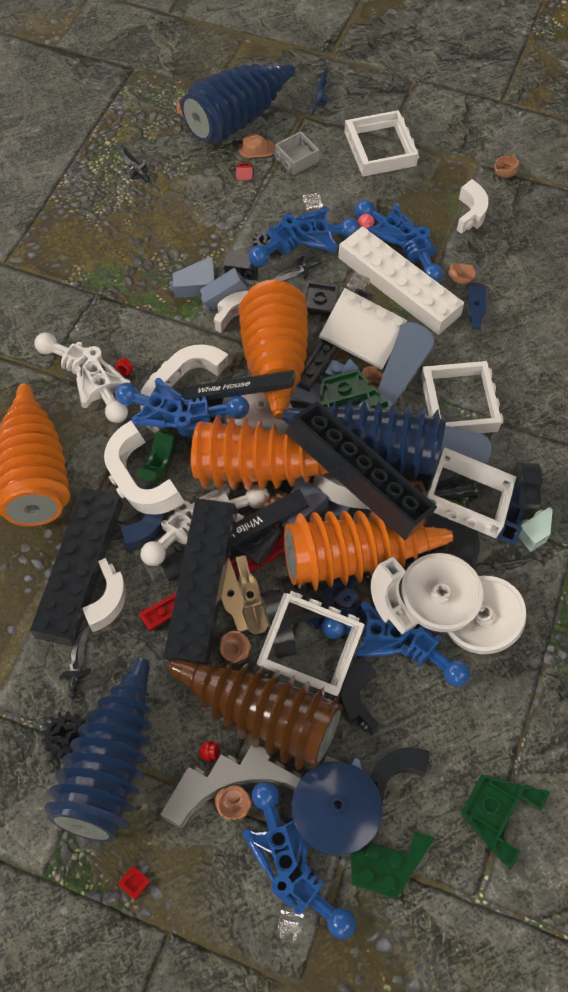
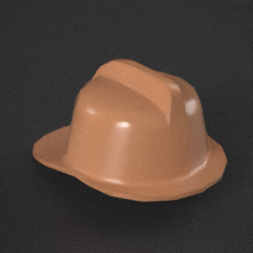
M251 133L243 138V143L239 147V153L245 158L267 157L275 153V144L268 139H264L259 134Z

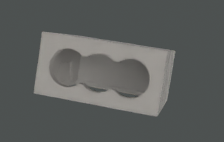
M301 131L275 144V158L293 175L319 162V149ZM302 138L306 143L309 144L311 148L314 149L313 152L310 151L309 148L304 145Z

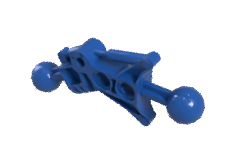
M364 199L357 203L355 214L358 218L363 214H370L374 221L378 223L376 226L369 227L368 231L380 240L402 246L410 262L421 261L424 273L438 283L442 281L444 277L442 267L438 264H433L429 257L435 255L437 247L433 246L429 238L430 230L427 227L420 226L417 228L400 211L399 206L396 204L392 206L391 213L384 217L375 211V206L370 200Z
M323 206L320 210L302 214L297 218L291 214H285L274 228L270 227L267 234L271 238L270 242L265 246L256 245L252 247L249 251V261L255 267H263L269 262L270 254L276 249L283 254H289L290 251H293L300 244L335 253L338 249V244L332 239L331 234H341L347 239L360 229V224L354 218H346L341 224L328 225L326 214L329 208L327 206Z
M161 378L155 379L156 387L150 397L138 393L136 386L127 382L120 384L115 391V396L119 403L125 406L134 403L144 406L138 414L131 418L134 426L145 425L160 428H177L183 436L191 435L199 421L211 422V418L216 417L218 414L220 416H233L234 419H242L248 414L250 406L248 401L242 396H233L227 401V404L209 407L205 396L202 398V401L199 398H196L195 402H193V399L185 400L180 393L164 383ZM182 403H184L186 408L188 409L187 412H185Z
M367 601L361 603L360 611L365 617V625L361 637L365 638L363 644L355 651L354 657L356 660L361 656L365 659L368 657L390 656L394 653H401L406 658L412 655L411 662L418 660L417 667L423 665L428 659L444 671V678L451 686L461 687L469 681L470 670L466 663L460 660L450 661L436 650L441 641L439 635L433 636L431 631L420 624L401 634L392 622L388 621L385 623L376 607L371 606ZM325 617L321 624L323 633L330 639H339L344 634L349 635L352 628L328 617ZM370 630H376L379 634L375 635ZM392 633H396V634H398L400 637L395 638V637H393L391 634H392ZM407 640L410 641V642H412L411 645H410V647H408L407 645H403V644H404Z
M260 782L252 791V802L258 809L263 810L269 831L255 833L250 830H244L242 836L248 843L262 870H265L272 882L273 893L289 907L292 906L297 915H301L311 906L327 920L328 931L333 937L339 940L350 938L354 934L357 925L354 914L346 908L335 909L319 895L325 879L318 882V873L314 876L310 875L312 868L307 866L306 859L308 844L300 837L293 821L284 826L281 825L276 809V804L280 797L278 788L271 782ZM277 834L285 836V842L281 846L273 844V838ZM262 849L273 855L279 876L275 877L272 873L271 865ZM286 856L292 859L290 868H281L280 860ZM301 856L302 865L300 867V870L302 871L303 875H301L296 881L292 883L290 878L299 867V860ZM281 883L286 884V889L284 891L279 890V885Z

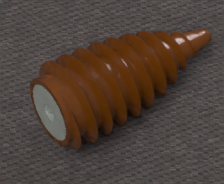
M178 659L172 660L168 668L172 676L191 689L193 695L201 697L200 701L203 708L212 706L211 713L214 720H219L224 716L226 730H232L237 726V734L240 739H245L251 735V742L254 748L266 742L267 755L271 756L280 750L282 763H286L292 757H295V767L297 770L303 769L307 764L316 768L326 756L339 726L343 706L338 704L339 696L333 701L326 699L324 687L314 694L310 692V681H307L302 688L295 687V676H292L286 683L280 681V671L275 672L271 678L265 677L264 666L256 674L249 673V663H246L241 670H233L232 661L223 668L216 667V662L210 666L200 664V662L197 664Z

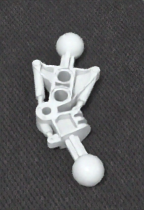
M43 332L36 336L34 346L39 353L45 355L55 353L62 356V369H67V371H72L73 374L77 375L76 380L83 408H87L91 402L103 398L107 405L105 415L110 422L121 423L127 418V406L119 403L113 396V393H115L116 388L120 384L131 382L102 359L101 350L98 347H83L81 342H77L76 344L72 343L67 348L58 344L56 338L51 333Z
M226 482L222 489L217 488L199 499L235 503L237 509L248 505L260 509L264 507V503L270 497V493L267 488L261 490L259 485H253L246 492V495L229 500L230 488L229 483ZM185 501L174 509L175 512L168 518V521L163 520L161 522L162 529L167 533L157 542L150 541L144 544L141 549L140 556L146 565L157 566L161 564L165 559V550L175 540L181 544L187 543L195 502L190 504L188 501ZM237 513L236 522L243 519L244 516Z

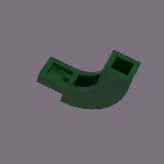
M162 429L157 431L149 459L138 468L137 476H141L145 481L160 484L165 478L173 460L179 434Z

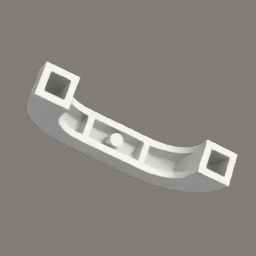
M193 345L176 352L168 361H165L161 368L150 376L143 386L141 394L150 397L156 387V378H161L164 383L172 387L187 371L194 368H204L219 376L229 365L228 354L219 348L209 345ZM147 426L153 433H156L161 429L167 430L169 428Z
M129 421L113 434L106 446L104 460L111 474L109 479L114 486L118 485L116 490L121 498L126 497L136 510L145 514L169 512L185 502L171 480H167L156 488L145 490L137 486L127 469L126 463L129 455L136 448L146 443L132 421Z

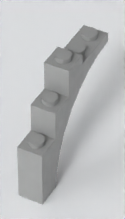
M262 743L256 748L251 745L240 765L236 758L227 755V757L220 755L208 777H205L206 773L197 767L193 770L188 767L160 815L162 819L182 829L191 815L206 801L216 796L223 788L230 785L241 786L267 781L295 791L303 776L294 771L291 774L284 770L285 766L277 761L270 762L272 755H267L265 744Z

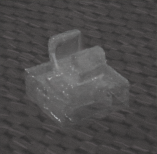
M281 910L277 929L280 930V939L284 938L285 932H290L293 934L292 941L295 942L297 940L298 934L301 935L303 914L297 915L293 912Z

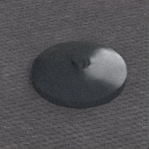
M433 513L423 526H434L435 528L451 530L453 540L447 545L431 549L430 552L426 551L418 554L417 559L428 554L443 553L456 556L473 568L480 550L477 530ZM413 556L405 560L407 569L416 561Z

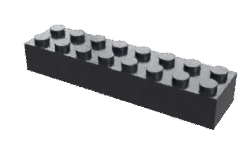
M318 401L293 416L285 433L404 540L408 539L434 513L437 506Z
M82 487L30 628L35 639L70 647L74 646L85 617L82 608L89 605L101 570L98 561L106 556L123 506L120 495Z
M195 499L163 655L168 661L179 659L209 665L238 512L235 503Z

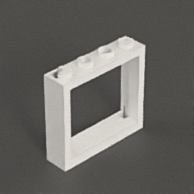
M399 110L345 120L344 133L362 177L417 166L419 150L416 149L414 139L411 138L409 128L406 127L404 117L402 118ZM395 127L406 154L368 161L358 133Z
M487 361L423 367L421 380L430 417L433 416L437 409L439 410L433 379L481 375L491 418L446 422V426L475 433L499 431L503 423V415L499 412L500 403L499 399L495 396L496 386L495 383H492V370L488 367Z
M444 447L438 459L426 497L437 506L434 513L496 538L504 527L516 476ZM444 467L502 491L495 520L434 495L442 468Z
M293 591L290 594L284 593L257 665L264 666V668L274 672L280 671V674L289 678L295 676V680L302 683L310 681V686L317 689L324 687L325 692L338 696L365 624L360 623V618L348 614L345 617L340 615L341 611L329 606L328 609L321 607L322 603L310 599L309 602L301 599L303 595ZM289 602L352 627L331 684L267 659Z

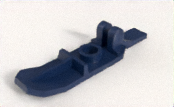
M328 67L324 70L317 85L311 113L313 115L318 105L325 106L329 100V97L323 94L327 83Z
M480 283L468 284V313L470 315V322H472V329L481 330V318L486 314V286Z

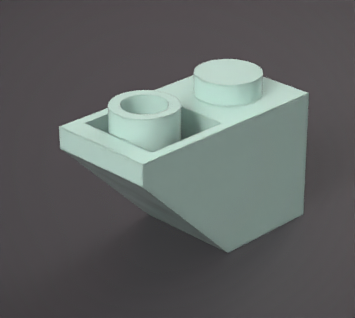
M551 507L546 510H539L532 519H525L520 524L523 528L519 539L530 552L544 544L550 536L553 511Z

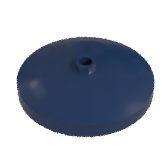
M344 762L324 763L311 769L299 781L292 799L293 822L300 837L314 850L330 856L350 855L364 848L377 833L382 819L381 796L373 780L360 768ZM334 803L342 804L341 809H336Z

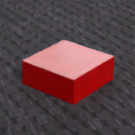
M132 866L119 881L118 885L136 900L151 881L136 867Z

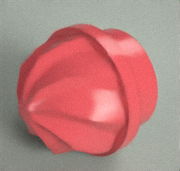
M363 214L359 217L360 228L363 226L368 230L369 227L374 226V219L370 214Z

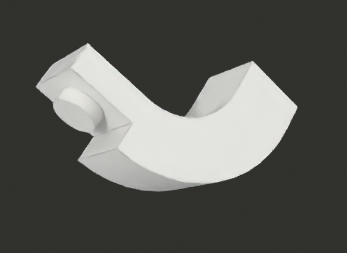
M472 179L461 187L459 200L470 208V211L459 219L457 231L461 234L466 230H470L472 226L478 229L485 219L488 207V196L485 190Z
M248 291L235 292L226 296L218 303V313L214 318L216 331L222 333L231 319L239 315L240 302Z
M330 473L324 474L322 478L319 475H315L313 486L324 493L328 500L348 507L367 508L364 503Z
M391 557L380 563L375 569L371 580V593L374 605L383 621L386 623L390 620L399 632L404 634L414 628L419 621L404 605L399 595V582L406 571L394 557Z
M106 558L98 561L107 582L106 591L97 602L82 608L92 632L109 625L121 612L126 598V587L121 572L116 573L113 564L108 565Z

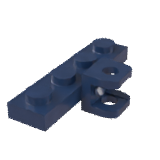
M354 575L349 576L346 586L343 585L340 578H336L331 589L328 585L323 589L328 605L340 610V613L346 617L348 614L354 616L361 606L357 593L352 590L358 583ZM325 617L304 622L317 630Z

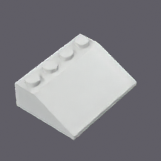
M345 288L319 337L382 370L392 352L401 326L407 323L408 320Z

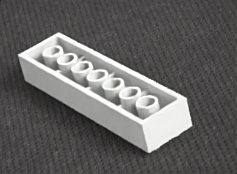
M363 226L339 244L338 258L436 334L439 335L461 316L464 306L462 300Z

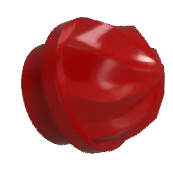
M128 358L119 359L116 362L115 370L122 376H127L133 371L132 362Z
M212 740L204 742L199 748L200 757L208 763L217 761L220 757L219 743H214Z

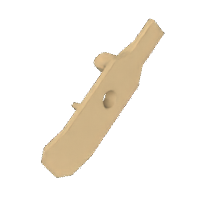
M246 556L236 557L240 574L238 585L245 603L243 611L248 631L253 635L265 633L268 623L257 579L249 571ZM249 591L254 594V597L251 599L246 596V593Z
M229 559L221 599L225 610L233 616L237 630L243 632L248 630L243 615L245 603ZM229 591L234 592L232 597L227 596Z

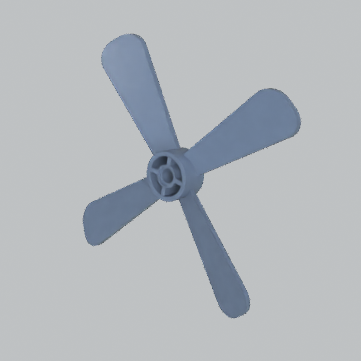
M405 323L399 330L378 388L380 395L387 399L389 406L382 409L389 410L394 402L395 404L397 403L434 347L432 333L417 323ZM316 382L310 392L295 386V392L290 396V399L312 405L317 401L320 403L321 384ZM368 398L365 399L367 407L371 408ZM364 400L361 403L358 401L351 402L353 408L360 407ZM347 404L337 406V408L346 407ZM445 425L440 455L445 447L487 464L492 447L486 436ZM328 500L329 509L322 515L325 516L328 511H331L337 518L342 511H348L351 507Z

